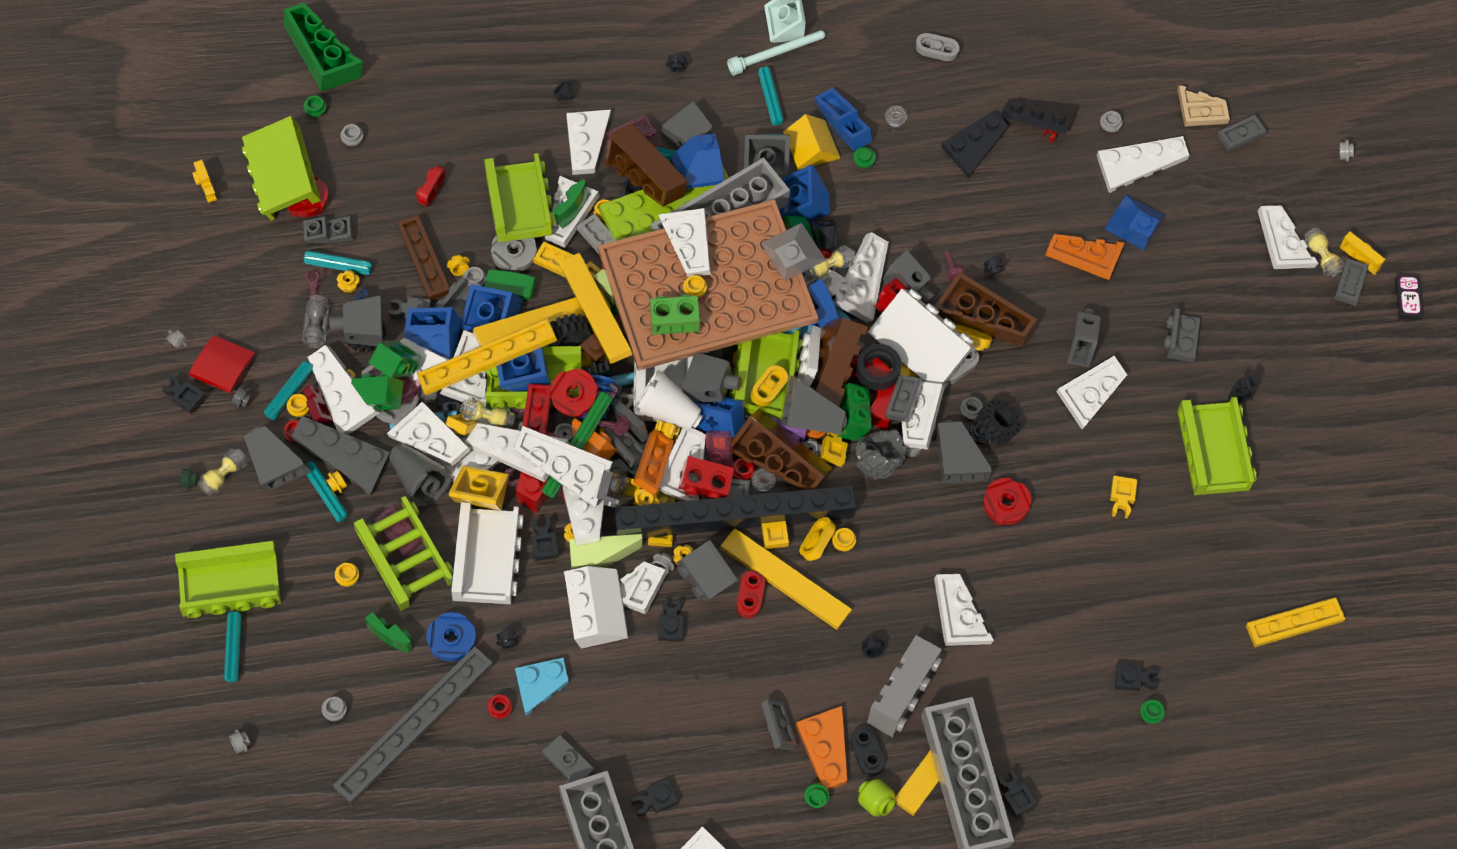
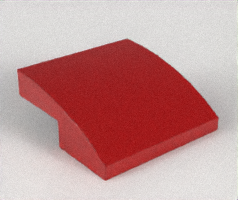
M213 335L194 362L189 376L231 393L242 381L243 372L253 362L255 352Z

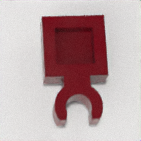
M309 384L303 389L308 399L306 403L309 408V416L313 421L329 426L333 423V419L326 401L322 398V391L320 387L317 386L313 389V386Z

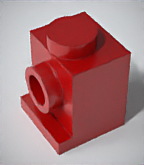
M897 278L885 285L883 291L878 295L880 300L874 307L881 314L901 289L909 290Z

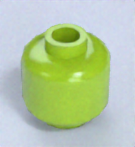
M874 779L870 782L865 781L860 786L858 802L872 816H885L892 811L896 803L894 800L895 793L883 781Z

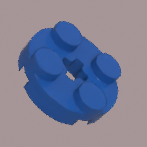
M444 613L434 622L432 621L427 629L428 647L432 655L440 660L448 662L459 661L475 647V628L467 620V617L460 613ZM450 632H454L455 636L458 637L453 642H448V639L444 638L449 636Z

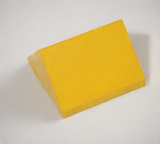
M805 114L783 131V134L790 135V152L797 170H801L809 165L815 166L840 159L826 121Z
M462 465L449 491V497L454 502L471 503L473 506L501 511L509 474Z

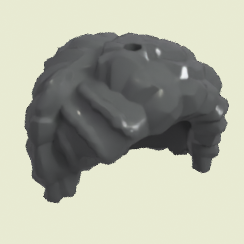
M880 430L879 432L875 431L860 437V441L856 445V456L859 460L856 463V467L866 477L873 478L874 480L879 478L885 479L889 475H893L894 471L902 465L905 459L906 447L902 446L903 440L898 431Z

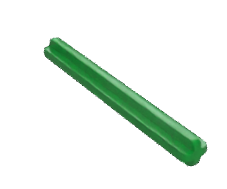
M605 392L599 393L569 445L581 450L584 448L612 401V397ZM550 476L542 488V492L546 496L553 498L561 484Z

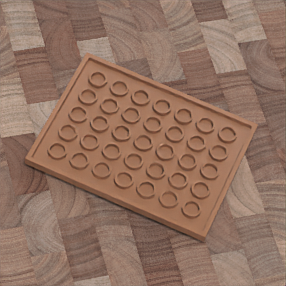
M775 200L706 217L711 274L700 276L706 281L707 290L703 296L698 298L699 332L652 335L650 299H655L659 296L672 298L686 295L683 290V284L688 277L665 229L598 245V252L638 371L694 356L695 353L702 354L818 323V316L802 273L784 281L761 245L762 242L786 231ZM687 310L681 312L685 315L691 314V312ZM665 312L658 313L660 316L668 315Z

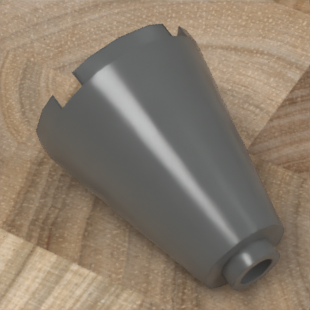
M407 444L397 445L391 450L389 460L408 496L415 505L419 507L430 505L428 502L433 498L437 501L446 493L451 484V478L449 477L451 473L445 466Z

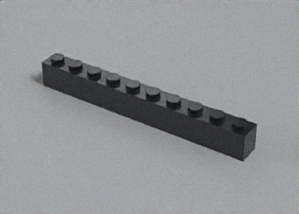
M853 486L617 507L614 508L613 520L615 536L642 534V538L757 528L761 527L762 523L786 521V525L816 522L823 517H828L830 520L852 519L856 505Z

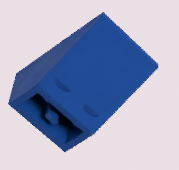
M452 307L408 308L405 338L421 347L432 350V352L442 357L452 359L457 350L461 319Z

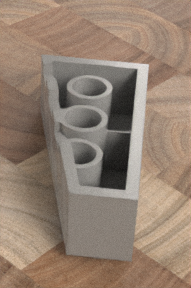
M917 635L915 636L900 661V667L897 666L888 681L889 686L884 685L877 701L875 700L872 704L867 724L891 737L895 735L896 731L902 732L908 720L905 718L907 712L914 711L919 702V699L916 698L920 690L925 692L931 681L928 676L931 671L936 672L943 660L939 658L942 651L941 648Z

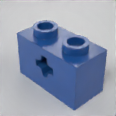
M725 397L721 402H694L701 409L699 414L702 415V419L694 429L722 434L727 437H735L745 424L743 401Z

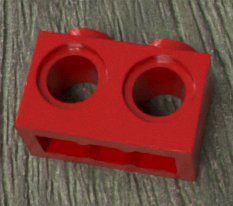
M688 456L683 464L678 489L684 490L685 494L691 496L700 494L707 496V499L725 498L729 494L734 468ZM689 473L698 475L699 482L691 481ZM712 480H719L722 483V488L714 487Z

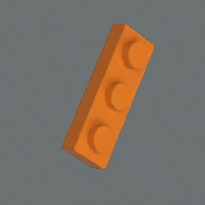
M656 429L649 434L633 482L652 495L659 489L674 443L673 440Z

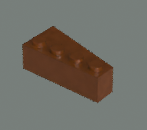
M632 123L610 133L604 161L606 166H614L617 174L621 177L625 175L629 177L632 185L635 187L641 186L644 193L662 207L684 197L687 180L684 175L679 173L672 166L671 162Z
M961 272L957 274L934 306L939 310L937 315L943 320L948 318L953 323L984 332L991 337L1024 347L1036 330L1037 319Z
M845 318L826 323L820 333L822 341L819 347L818 370L810 386L837 406H840L845 392V387H842V384L847 382L853 370L850 365L851 360H853L856 354H859L861 348L857 344L860 335H866L868 329L867 326Z
M760 409L748 418L724 450L730 454L734 453L742 457V460L750 464L754 463L764 468L766 472L775 473L783 477L785 481L803 490L816 489L832 469L831 466Z

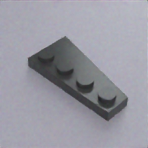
M301 416L292 434L293 441L315 457L318 456L324 460L329 467L339 471L346 476L347 480L357 484L364 489L366 494L371 496L390 452L304 416Z

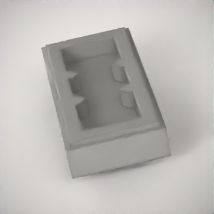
M595 213L577 225L576 229L598 254V245L614 242L609 229Z

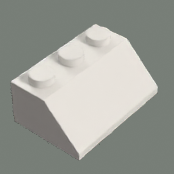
M586 566L564 571L574 639L580 648L628 638L617 569Z

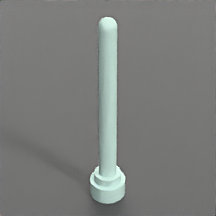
M822 30L746 58L732 57L727 60L729 71L733 76L738 75L749 65L825 38V32Z

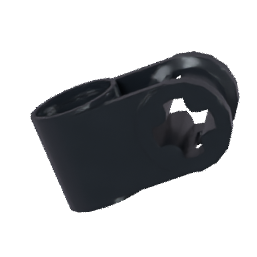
M834 219L817 224L811 222L810 227L814 242L819 249L838 247L837 223H835Z

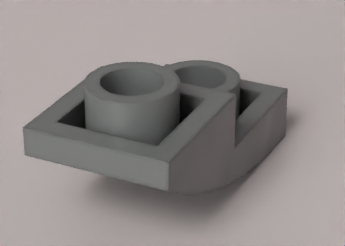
M325 216L303 221L304 241L306 243H338L354 240L353 220L350 216L329 221Z

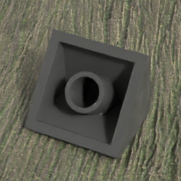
M745 134L744 169L764 157L781 179L788 176L790 135Z

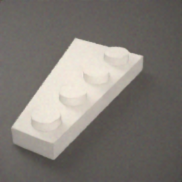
M1183 136L1101 150L1097 153L1109 193L1122 185L1132 184L1134 180L1143 176L1146 178L1153 175V172L1157 170H1164L1188 160L1189 157Z
M872 232L865 235L845 276L847 284L852 286L854 295L844 294L843 302H839L836 297L833 301L834 305L866 323L874 319L876 309L874 306L877 304L889 243Z
M325 345L308 357L337 431L349 435L380 414L378 409L366 405L351 384V380L355 378L347 372L346 366L331 347Z
M477 423L465 441L467 447L543 482L546 481L549 476L513 450L520 431ZM552 437L556 440L569 444L568 439Z
M522 426L513 450L592 507L596 506L604 470L611 468V461Z

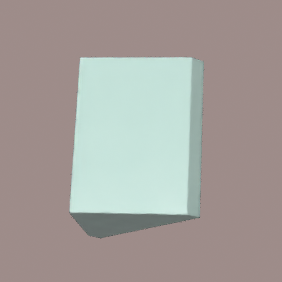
M771 0L764 5L771 42L793 41L804 37L806 22L802 0Z

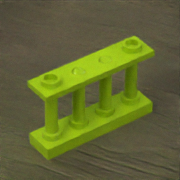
M406 496L401 498L402 510L373 525L370 523L366 525L363 518L354 522V528L401 611L410 607L408 598L411 597V594L433 582L444 578L447 585H451L454 573L449 562L444 563L417 517L419 511L413 501L409 503ZM409 517L415 529L385 545H378L374 539L376 533ZM419 537L427 548L395 566L394 564L389 565L386 560L388 553ZM432 557L438 567L437 570L407 586L405 584L400 585L397 579L400 577V573Z

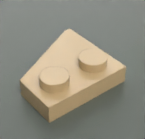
M1179 86L1178 96L1184 126L1228 124L1230 118L1226 100L1210 97L1208 94L1200 91L1196 94L1185 90V86Z

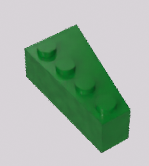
M305 3L284 9V27L321 92L362 78L363 62L350 53V49L336 38L335 33L331 29L328 30L322 24V20Z

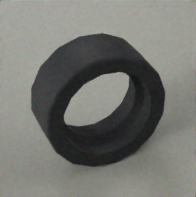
M885 344L867 346L860 352L857 360V377L864 386L875 391L891 388L897 382L902 367L901 358L891 346ZM873 357H882L892 364L893 370L886 377H875L866 371V361Z

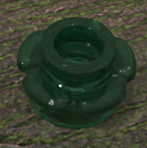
M192 467L189 469L182 468L181 488L190 490L191 486H196L197 472H192Z

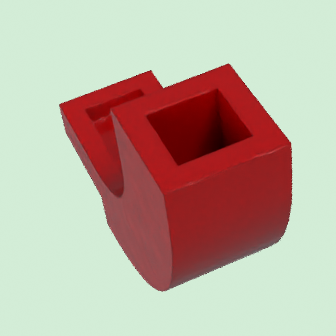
M855 356L850 363L853 368L851 374L857 377L856 365L859 356ZM875 357L871 364L866 361L865 369L872 376L886 377L892 372L877 357ZM896 383L886 390H874L876 399L870 407L871 424L884 431L888 430L894 421L887 419L885 414Z

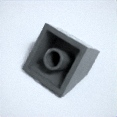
M710 540L676 562L679 566L677 569L680 575L685 580H689L693 586L691 588L692 592L699 600L702 599L703 602L711 599L738 580Z

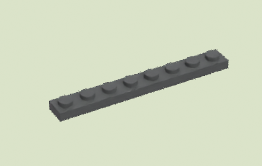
M474 647L333 784V788L352 805L493 666V662Z

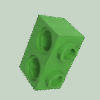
M681 295L672 298L659 296L655 299H650L652 335L699 332L698 296ZM687 310L690 311L691 314L685 315L681 312ZM665 312L668 315L660 316L658 313Z

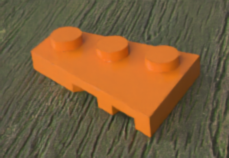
M1054 234L1045 256L1109 280L1123 249L1124 242L1108 244L1105 243V240L1096 239L1095 242L1084 241L1081 237Z
M842 706L796 722V728L819 783L825 785L828 790L847 784Z

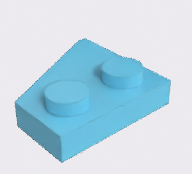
M563 658L515 668L525 715L532 713L536 706L546 702L552 697L554 692L560 691L569 684Z

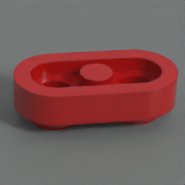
M436 165L434 168L431 167L429 169L424 186L421 185L416 193L419 204L426 207L431 205L445 180L446 168Z
M748 571L741 578L736 608L738 614L743 618H754L761 609L765 578L758 571ZM755 579L757 583L751 584L749 583V580ZM751 601L753 605L746 606L745 602Z

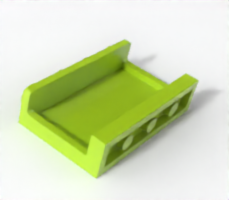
M291 116L242 137L244 143L242 151L249 161L247 169L254 179L252 187L260 202L257 203V206L262 215H266L272 221L276 219L274 212L308 198L312 204L321 201L300 125Z
M534 154V162L495 167L493 158L484 159L497 243L552 235L551 226L555 225L554 212H549V208H552L551 196L546 195L545 192L549 191L548 179L542 176L546 174L544 161L539 160V154Z
M794 330L792 335L777 333L738 344L734 376L742 378V385L739 391L732 390L731 399L743 401L744 412L753 414L760 409L766 415L781 420L790 375L794 376L799 367V359H796L802 344V339H799V330ZM774 365L784 368L788 374V381L772 403L768 406L755 404L750 396L751 390L764 372Z
M581 346L543 347L551 384L555 377L563 371L582 369ZM487 375V408L503 409L506 407H516L518 409H525L527 392H514L502 389L499 377L492 378L490 375ZM580 388L570 389V398L578 397ZM551 399L550 408H551V407H555V406L553 405L552 399Z
M1232 397L1228 403L1192 406L1191 400L1181 401L1177 412L1194 495L1250 491L1253 483L1256 481V470L1251 466L1252 451L1246 443L1247 428L1242 424L1243 409L1242 405L1238 404L1237 397Z
M273 541L175 554L181 600L179 607L183 617L197 618L201 614L208 613L220 615L230 610L247 611L252 607L271 608L275 604H281L277 555Z

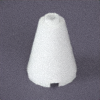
M657 370L656 374L653 375L641 394V401H637L634 407V411L688 430L692 426L696 428L702 419V415L699 414L701 409L660 370Z

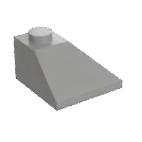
M802 223L761 243L784 281L825 261L824 256Z

